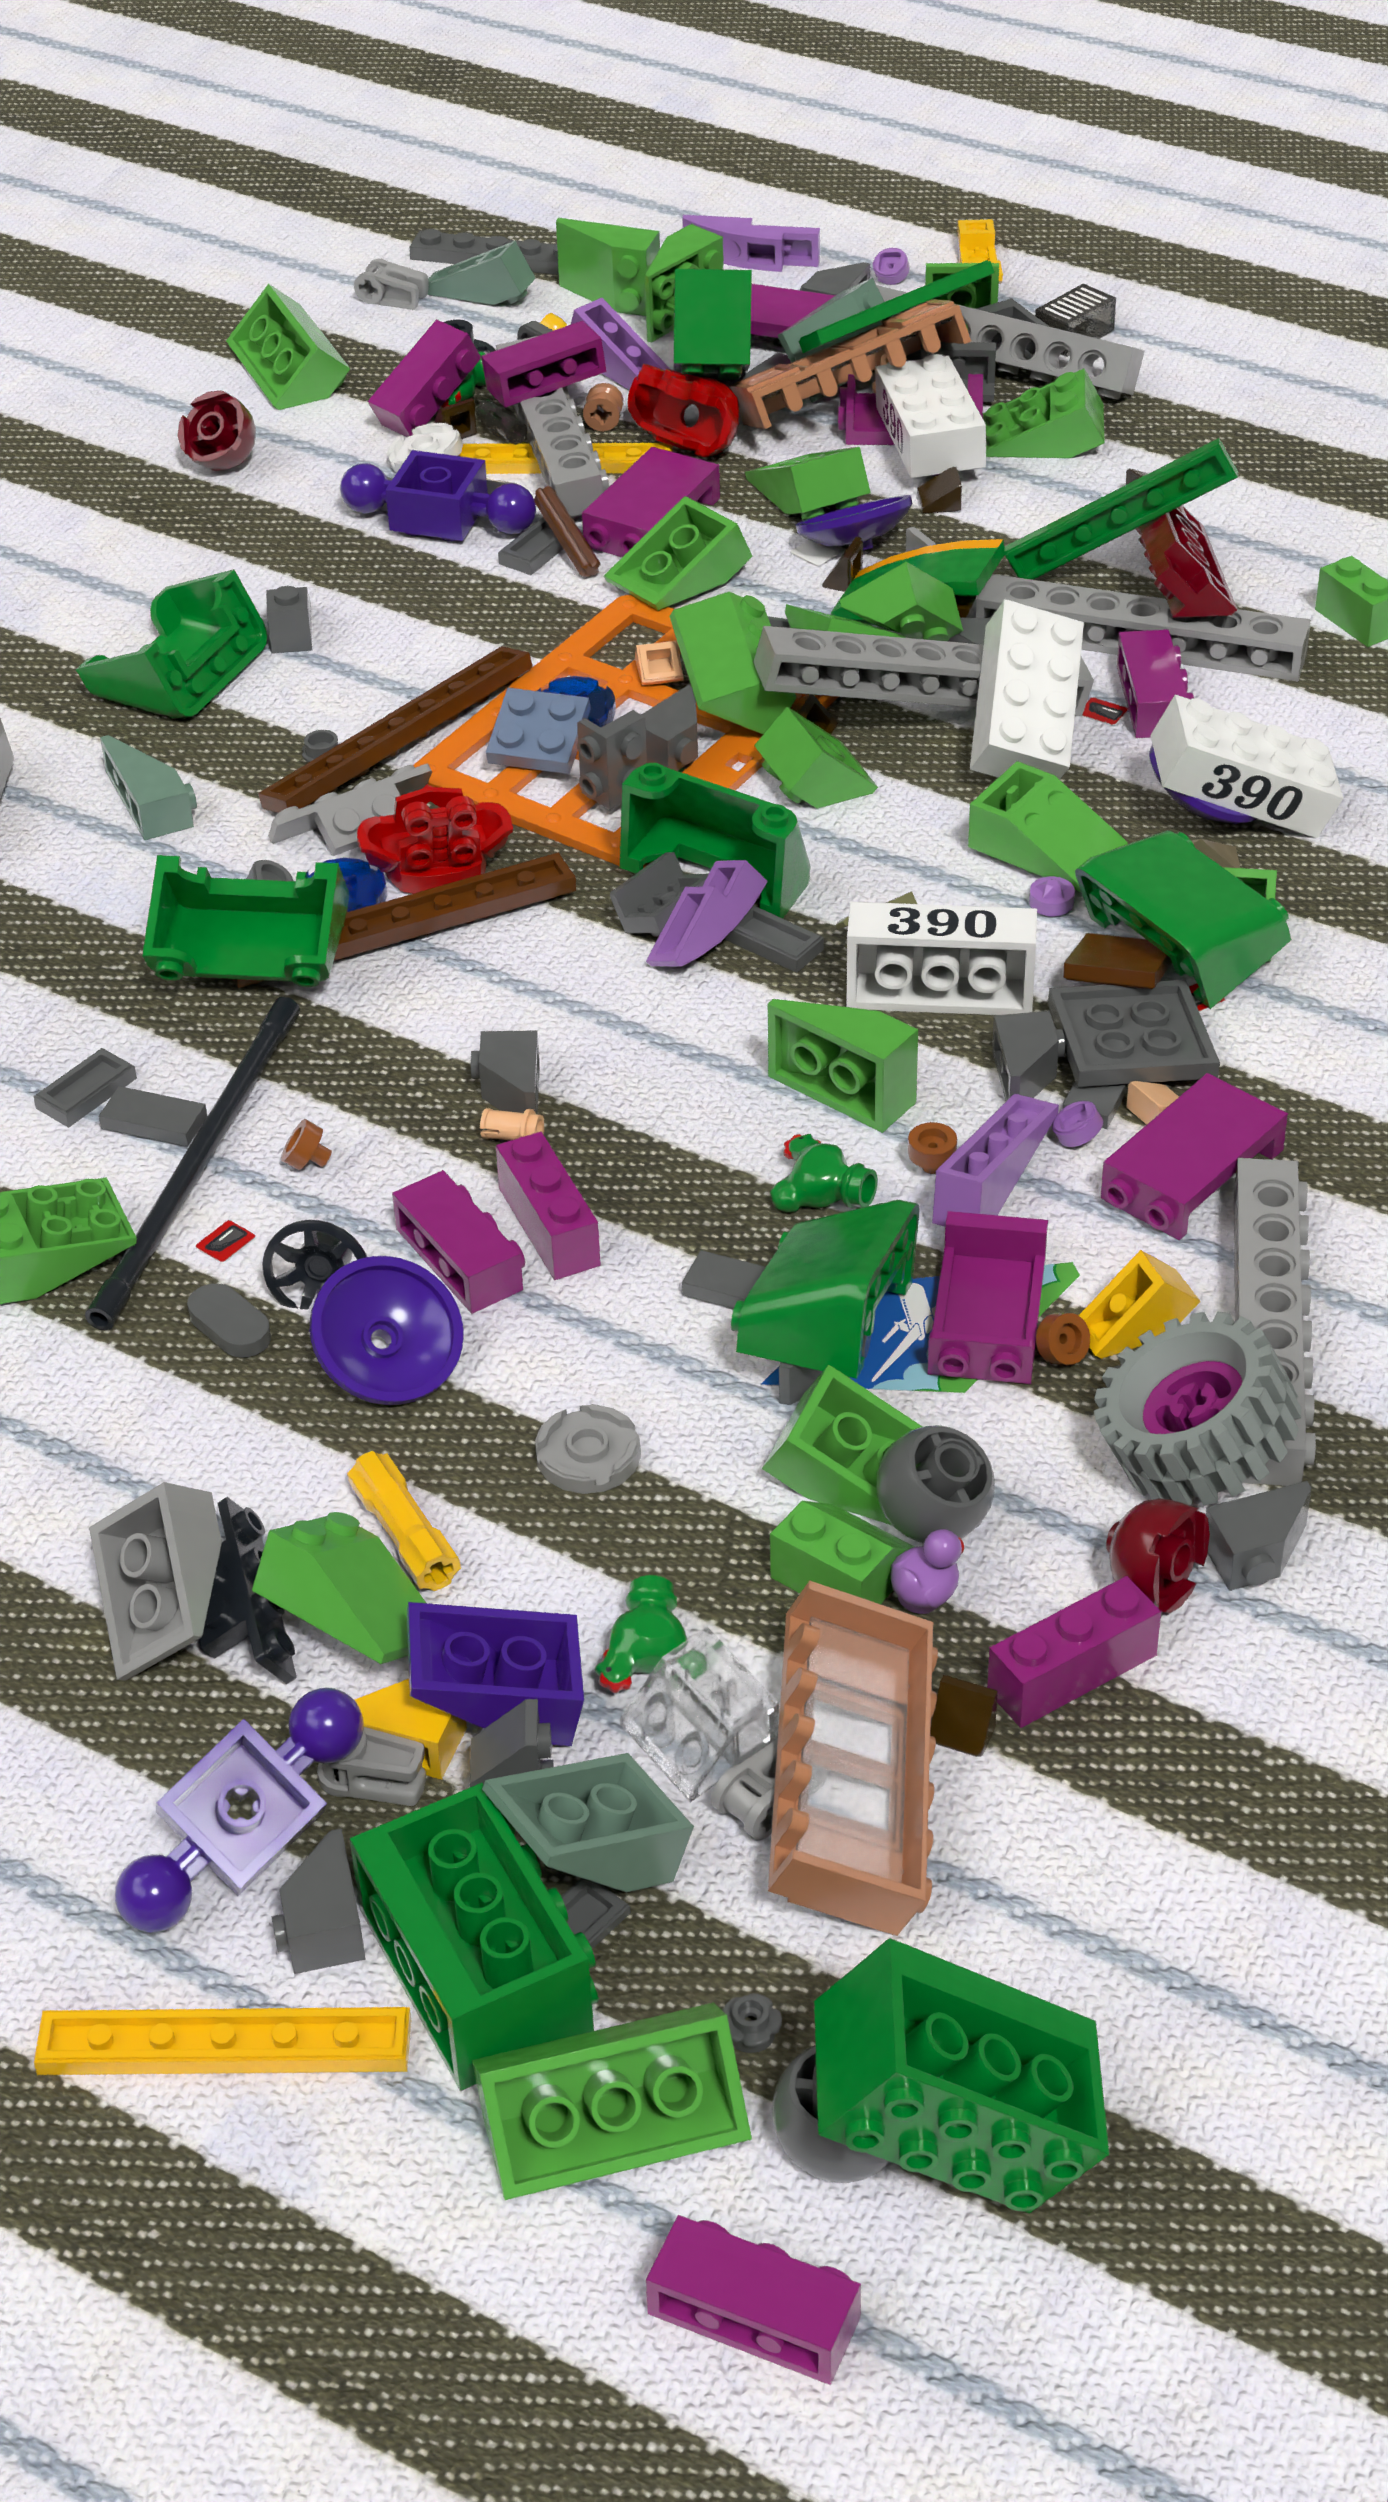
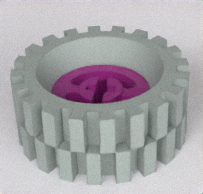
M1205 1312L1191 1314L1190 1323L1181 1326L1178 1318L1164 1322L1166 1331L1157 1336H1154L1151 1330L1145 1332L1138 1337L1142 1346L1136 1351L1129 1347L1123 1349L1117 1355L1122 1364L1119 1369L1108 1367L1102 1376L1108 1388L1097 1389L1094 1400L1100 1409L1094 1410L1095 1420L1100 1427V1432L1138 1492L1143 1496L1149 1493L1152 1499L1169 1500L1171 1497L1173 1501L1191 1505L1193 1497H1199L1202 1504L1206 1506L1218 1503V1492L1228 1489L1230 1495L1234 1497L1246 1491L1241 1482L1250 1476L1259 1483L1270 1474L1265 1464L1270 1459L1280 1463L1288 1453L1282 1440L1295 1441L1299 1428L1294 1419L1301 1418V1406L1296 1399L1299 1396L1266 1335L1259 1327L1255 1330L1252 1322L1242 1316L1234 1322L1231 1314L1226 1312H1217L1213 1321L1210 1322Z

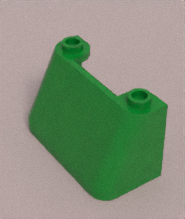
M235 569L165 587L151 602V619L160 634L152 643L144 645L137 652L112 658L104 655L92 656L85 660L76 671L85 687L96 697L173 719L188 718L197 714L264 649L267 642V629Z
M646 763L637 767L622 783L619 868L636 874L643 869L645 863L656 860L666 852H674L677 859L680 857L709 868L713 867L715 861L746 860L768 881L759 895L761 900L760 909L782 919L808 886L810 881V862L797 817L786 807L664 767L658 763Z
M1166 830L1090 857L1075 870L1090 918L1104 929L1110 924L1116 926L1122 921L1168 955L1178 975L1183 976L1186 973L1195 979L1199 988L1193 992L1194 996L1209 1009L1214 1007L1292 941L1286 922L1289 919L1288 913L1276 899L1270 898L1267 900L1195 848L1193 842L1182 832L1176 834Z
M157 855L142 954L147 966L155 971L157 977L171 981L180 980L183 976L290 981L303 987H315L319 985V982L329 978L347 916L349 891L339 863L316 862L314 875L311 878H308L306 872L297 871L296 881L211 878L207 867H198L197 874H193L181 868L182 860L180 856Z
M897 1199L797 1223L790 1232L784 1231L779 1241L778 1250L748 1293L745 1301L738 1300L735 1304L731 1318V1330L738 1332L736 1352L824 1371L830 1365L845 1376L857 1379L864 1367L865 1357H861L863 1335L871 1336L873 1333L876 1307L886 1291L906 1295L912 1285L919 1224V1204Z

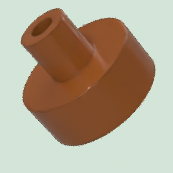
M303 1119L289 1137L283 1149L281 1161L297 1170H301L309 1160L321 1167L325 1166L332 1150L319 1143L323 1129L309 1120Z
M928 1122L914 1127L908 1136V1156L915 1165L922 1167L923 1171L928 1174H936V1170L957 1150V1135L955 1131L942 1123Z
M1074 1313L1050 1314L1042 1320L1036 1334L1037 1348L1043 1359L1051 1364H1076L1088 1352L1090 1346L1089 1328L1086 1322Z

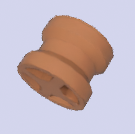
M608 383L596 384L590 388L583 408V418L590 428L596 431H608L617 425L624 400L620 390Z

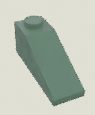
M513 241L434 272L428 278L429 289L427 295L491 305L508 300L509 304L527 295L526 289L536 278L516 241Z
M109 735L100 737L106 773L144 841L194 827L191 810L197 808L195 793L190 783H183L176 769Z

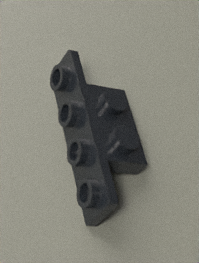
M225 1497L218 1502V1508L226 1540L221 1543L203 1635L199 1639L201 1649L215 1659L249 1636L256 1662L285 1684H288L296 1679L297 1675L292 1656L295 1655V1648L285 1631L282 1619L285 1609L252 1591L264 1550L262 1536L265 1534L264 1525L251 1508L246 1507L243 1509L229 1497Z

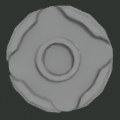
M581 1405L580 1411L567 1414V1409L555 1413L541 1425L535 1439L538 1469L546 1480L562 1490L581 1494L604 1492L623 1484L636 1471L641 1458L640 1438L635 1431L634 1423L628 1416L614 1408L600 1405Z

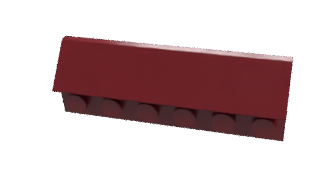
M1183 505L1136 528V531L1141 535L1138 540L1146 549L1143 554L1151 563L1148 568L1157 578L1154 584L1166 597L1172 617L1229 616L1238 610L1203 524Z

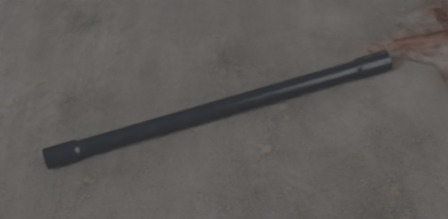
M289 997L277 998L260 1025L259 1033L136 1233V1244L127 1248L110 1278L104 1281L85 1312V1318L92 1327L107 1331L115 1324L130 1299L131 1290L279 1043L284 1041L298 1018L300 1007L293 999Z

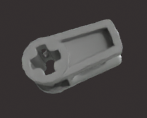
M384 259L372 260L366 267V271L361 273L354 281L355 293L363 302L415 310L418 306L419 298H425L429 289L428 275L426 273L394 264Z
M364 1727L359 1745L349 1756L338 1762L318 1764L317 1776L320 1787L326 1793L335 1797H353L415 1806L424 1791L426 1783V1770L422 1767L424 1744ZM337 1769L339 1774V1781L335 1780L334 1770Z
M778 1738L741 1764H736L729 1768L718 1780L711 1794V1805L723 1814L732 1813L744 1823L745 1832L756 1840H763L772 1834ZM812 1766L807 1800L824 1786L827 1770Z

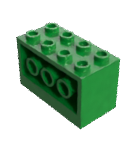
M675 269L674 371L692 375L717 373V380H737L741 374L747 373L750 366L752 270Z
M479 1783L350 1838L360 1911L460 2091L476 2085L472 2064L474 2059L594 2031L592 2005L598 2003L597 1990L590 1976V1968L596 1966V1961L589 1941L582 1932L576 1934L572 1932L567 1924L568 1913L560 1893L555 1887L546 1889L540 1879L542 1876L541 1868L534 1851L527 1843L520 1846L514 1836L515 1828L482 1790L483 1783Z
M888 1938L814 2001L818 2135L844 2144L853 2151L871 2154L900 2165L907 2171L922 2173L951 2184L958 2190L973 2192L1005 2204L1012 2210L1024 2211L1029 2214L1110 2155L1095 2020L892 1938Z

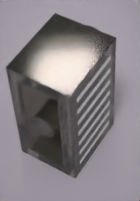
M1084 283L1035 309V316L1049 327L1097 339L1113 332L1115 328L1116 297ZM1067 349L1060 353L1065 357L1070 356Z

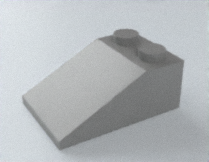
M163 1482L89 1527L117 1680L126 1681L200 1639L203 1635L222 1543L212 1492Z

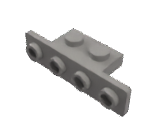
M429 764L416 768L414 765H407L396 770L391 777L379 781L367 779L357 784L351 791L340 795L335 792L325 794L318 798L314 804L299 809L297 806L286 808L273 819L268 836L272 844L319 828L333 856L359 847L357 843V829L360 823L374 816L394 815L395 797L422 789L428 784L432 770Z

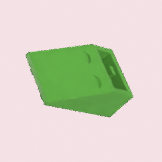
M690 224L666 237L645 274L648 342L652 343L674 331L675 269H724L722 236Z
M1085 368L1074 373H1064L1050 384L1041 388H1030L1020 397L1007 403L1000 402L994 404L983 413V421L986 424V457L1072 458L1105 443L1104 404Z
M1016 761L970 803L968 847L1042 877L1054 876L1064 878L1071 882L1075 890L1079 892L1081 890L1075 874V870L1090 857L1128 844L1122 836L1055 775Z
M107 1177L83 1179L76 1182L47 1186L38 1185L32 1188L0 1192V1304L36 1299L136 1244V1235Z

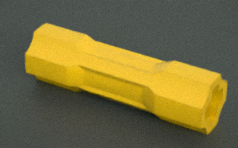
M370 1451L358 1457L353 1468L347 1472L348 1481L365 1508L376 1515L398 1548L401 1562L418 1588L437 1591L451 1584L454 1575L461 1569L460 1560L441 1531L432 1527L408 1491L405 1478L388 1453L378 1454Z

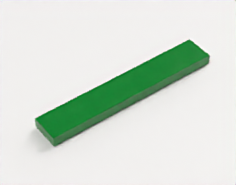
M985 260L801 337L798 341L802 352H808L995 273L992 263Z
M1220 438L1006 545L1005 557L1018 578L1034 580L1238 478V470Z

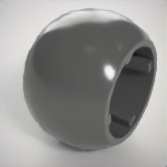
M935 1425L908 1431L891 1444L884 1454L877 1471V1498L885 1517L899 1532L917 1542L924 1543L931 1532L939 1529L949 1530L962 1539L981 1524L990 1510L994 1498V1472L986 1453L967 1434L951 1427Z
M816 2045L806 2049L794 2058L779 2078L772 2106V2118L777 2138L786 2155L804 2172L828 2182L850 2183L864 2180L877 2174L890 2162L865 2152L853 2151L844 2144L818 2135Z

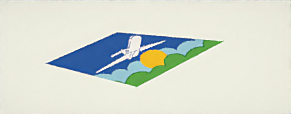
M1074 1262L1045 1265L1039 1317L1081 1275ZM940 1276L913 1279L906 1295L889 1291L885 1292L875 1310L874 1330L871 1335L870 1347L864 1361V1367L857 1379L851 1377L850 1379L865 1389L966 1393L978 1380L928 1374L929 1336L933 1329ZM779 1367L760 1385L779 1386Z

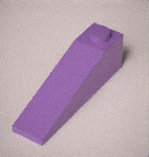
M602 297L574 309L571 324L584 321L602 338L607 371L602 374L630 390L632 382L638 376L643 364H648L664 371L665 368L670 369Z
M1014 1093L936 1170L932 1223L945 1227L947 1211L998 1215L1056 1118L1059 1105Z

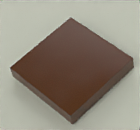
M1086 933L1064 962L1063 978L1071 981L1153 989L1171 965L1172 960L1146 939Z

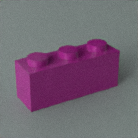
M436 319L367 402L382 426L408 438L413 435V429L428 423L479 362L481 356L468 333Z
M584 321L481 356L487 390L505 408L607 372L602 338Z
M1169 629L1119 632L1117 670L1135 738L1151 737V733L1175 694L1190 700L1194 698L1193 693H1187L1186 669H1180L1179 645L1173 646Z
M540 1131L496 1145L499 1189L554 1281L601 1266L598 1221L543 1133Z
M444 1170L392 1192L396 1230L471 1314L523 1290L522 1268L525 1267V1258L521 1248L514 1240L509 1241L499 1231L491 1214L488 1212L483 1213L474 1204L466 1187L462 1184L457 1185Z
M1125 1576L989 1647L987 1688L998 1691L997 1703L1022 1728L1157 1656L1161 1611Z
M678 2215L646 2278L648 2315L828 2385L832 2384L861 2318V2283L851 2280L844 2272L830 2266L818 2268L794 2259L783 2249L773 2244L760 2243L757 2245L731 2235L721 2225L708 2220L697 2222Z

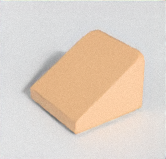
M677 641L636 645L635 660L642 686L684 680Z
M1132 1081L1128 1084L1126 1108L1147 1125L1179 1096L1164 1084Z

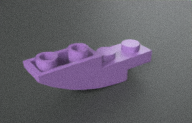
M683 215L682 217L683 228L693 224L723 237V264L782 272L784 265L819 267L820 228L753 225V218L701 215Z

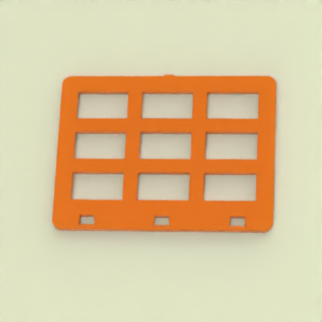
M632 595L620 596L539 661L533 668L521 677H518L508 688L549 692L568 675L601 687L589 698L591 710L587 720L596 725L628 698L654 707L679 690L663 684L642 686L636 660L632 661L622 670L590 657L632 622L664 633L655 643L677 641L669 617L674 609L665 607L657 610ZM507 688L414 764L415 768L429 764L432 774L428 785L432 787L461 788L463 796L471 798L474 804L480 802L499 803L509 812L512 824L607 862L620 865L621 827L612 832L579 819L597 803L582 793L579 783L553 806L548 807L517 794L543 770L507 766L488 783L455 770L490 741ZM795 693L797 697L795 701L807 694ZM814 695L825 708L838 698V696ZM696 702L697 723L726 734L682 773L736 791L762 767L765 759L754 745L763 734L702 711L698 708ZM578 750L575 759L579 760ZM738 761L745 763L739 771L731 768ZM653 861L648 862V863H645V864L643 865V868H645L647 865H649V864L652 863Z

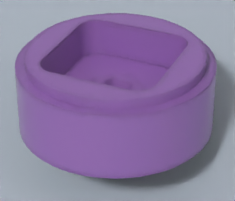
M899 248L884 249L873 260L876 278L886 285H894L903 281L910 270L907 256Z
M1049 876L1037 879L1030 886V907L1037 909V913L1048 917L1064 915L1071 911L1074 906L1075 888L1071 882L1060 877Z
M1078 1101L1066 1106L1057 1114L1053 1121L1052 1129L1063 1146L1076 1147L1087 1143L1099 1133L1103 1126V1118L1092 1102Z

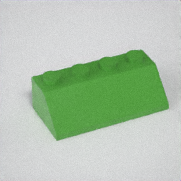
M269 283L226 340L273 406L279 410L329 398L334 390L342 385L346 374L350 370V367L304 308Z
M726 592L672 611L669 617L698 708L764 734L785 708H790L797 698L795 693L765 691L753 663L763 626H771L765 606L752 596L745 595L741 597L732 592Z
M714 2002L472 2060L484 2124L505 2200L752 2140L727 2014Z

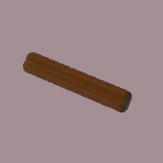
M550 486L543 489L538 488L535 491V504L581 577L587 578L591 575H597L599 573L600 561L554 489Z

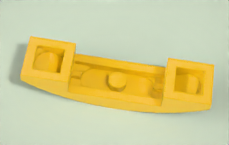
M993 219L958 220L960 263H981L985 260L991 261V263H999V284L1003 282L1001 261L997 260Z

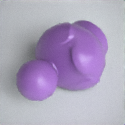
M939 1529L927 1536L923 1546L913 1547L896 1557L891 1564L890 1578L892 1588L904 1608L918 1614L930 1613L944 1604L954 1594L959 1582V1570L956 1562L964 1551V1543L961 1538L949 1530Z

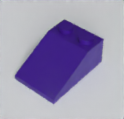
M408 1602L407 1634L411 1697L484 1729L524 1700L538 1699L540 1723H551L552 1745L572 1746L584 1704L577 1615Z

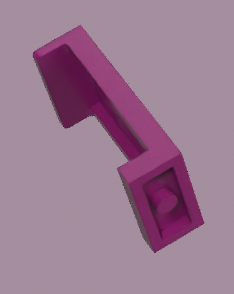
M752 284L751 334L778 338V334L836 295Z
M848 374L847 387H840L838 430H846V445H894L876 408V393H857L856 378L854 374ZM968 374V393L983 419V374Z
M651 447L582 512L584 538L591 549L623 557L684 496L713 506L720 499L719 464Z
M1206 1073L1103 1162L1101 1198L1177 1240H1181L1187 1234L1188 1220L1191 1212L1236 1173L1238 1158H1253L1256 1154L1260 1153L1273 1160L1284 1150L1288 1113Z
M947 1211L945 1248L933 1329L929 1336V1375L1031 1384L1046 1260L1048 1220Z

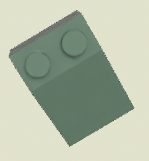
M871 278L843 290L777 336L792 363L882 325L880 321L805 353L802 352L798 342L801 337L885 301L874 279ZM848 381L837 385V388L847 383ZM820 392L809 398L811 402H814L824 395Z
M629 1753L485 1780L482 1788L547 1867L624 1892L674 1882L694 1828L691 1822Z

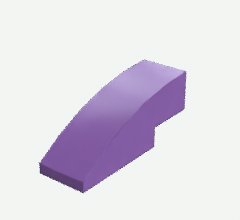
M746 860L715 861L702 887L684 888L646 962L650 966L681 967L701 957L720 943L741 922L756 902L768 881Z

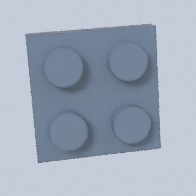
M507 687L486 749L487 762L489 764L570 774L578 750L577 722L584 718L588 719L591 710L589 698Z

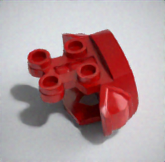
M643 364L641 371L634 378L629 390L628 411L638 426L652 434L657 441L681 449L695 451L696 455L702 457H710L721 453L731 446L736 436L739 425L738 398L731 389L714 378L704 375L682 374L667 368L664 371L657 367ZM690 405H695L699 411V419L694 426L688 427L684 421V414Z
M427 784L420 790L395 797L394 815L374 816L363 820L357 829V843L370 865L379 868L381 872H385L388 879L402 892L413 894L484 874L487 859L493 858L495 852L505 846L508 835L513 832V824L509 812L499 803L480 802L474 804L471 798L463 796L461 788L432 787ZM432 802L440 808L430 809L427 803Z

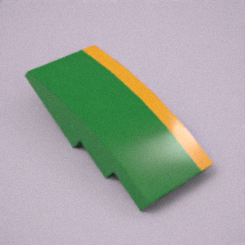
M963 540L925 546L891 556L860 570L840 599L904 562L910 563L953 588L954 595L979 596L1006 554L1004 540ZM840 599L831 611V615L851 620H864L842 608Z

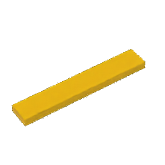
M530 443L463 444L462 452L458 455L485 460L486 474H542ZM592 443L593 451L598 453L601 470L605 469L606 473H624L651 447L673 452V446L666 443Z
M410 2007L43 2010L34 2065L37 2075L408 2072L411 2012Z

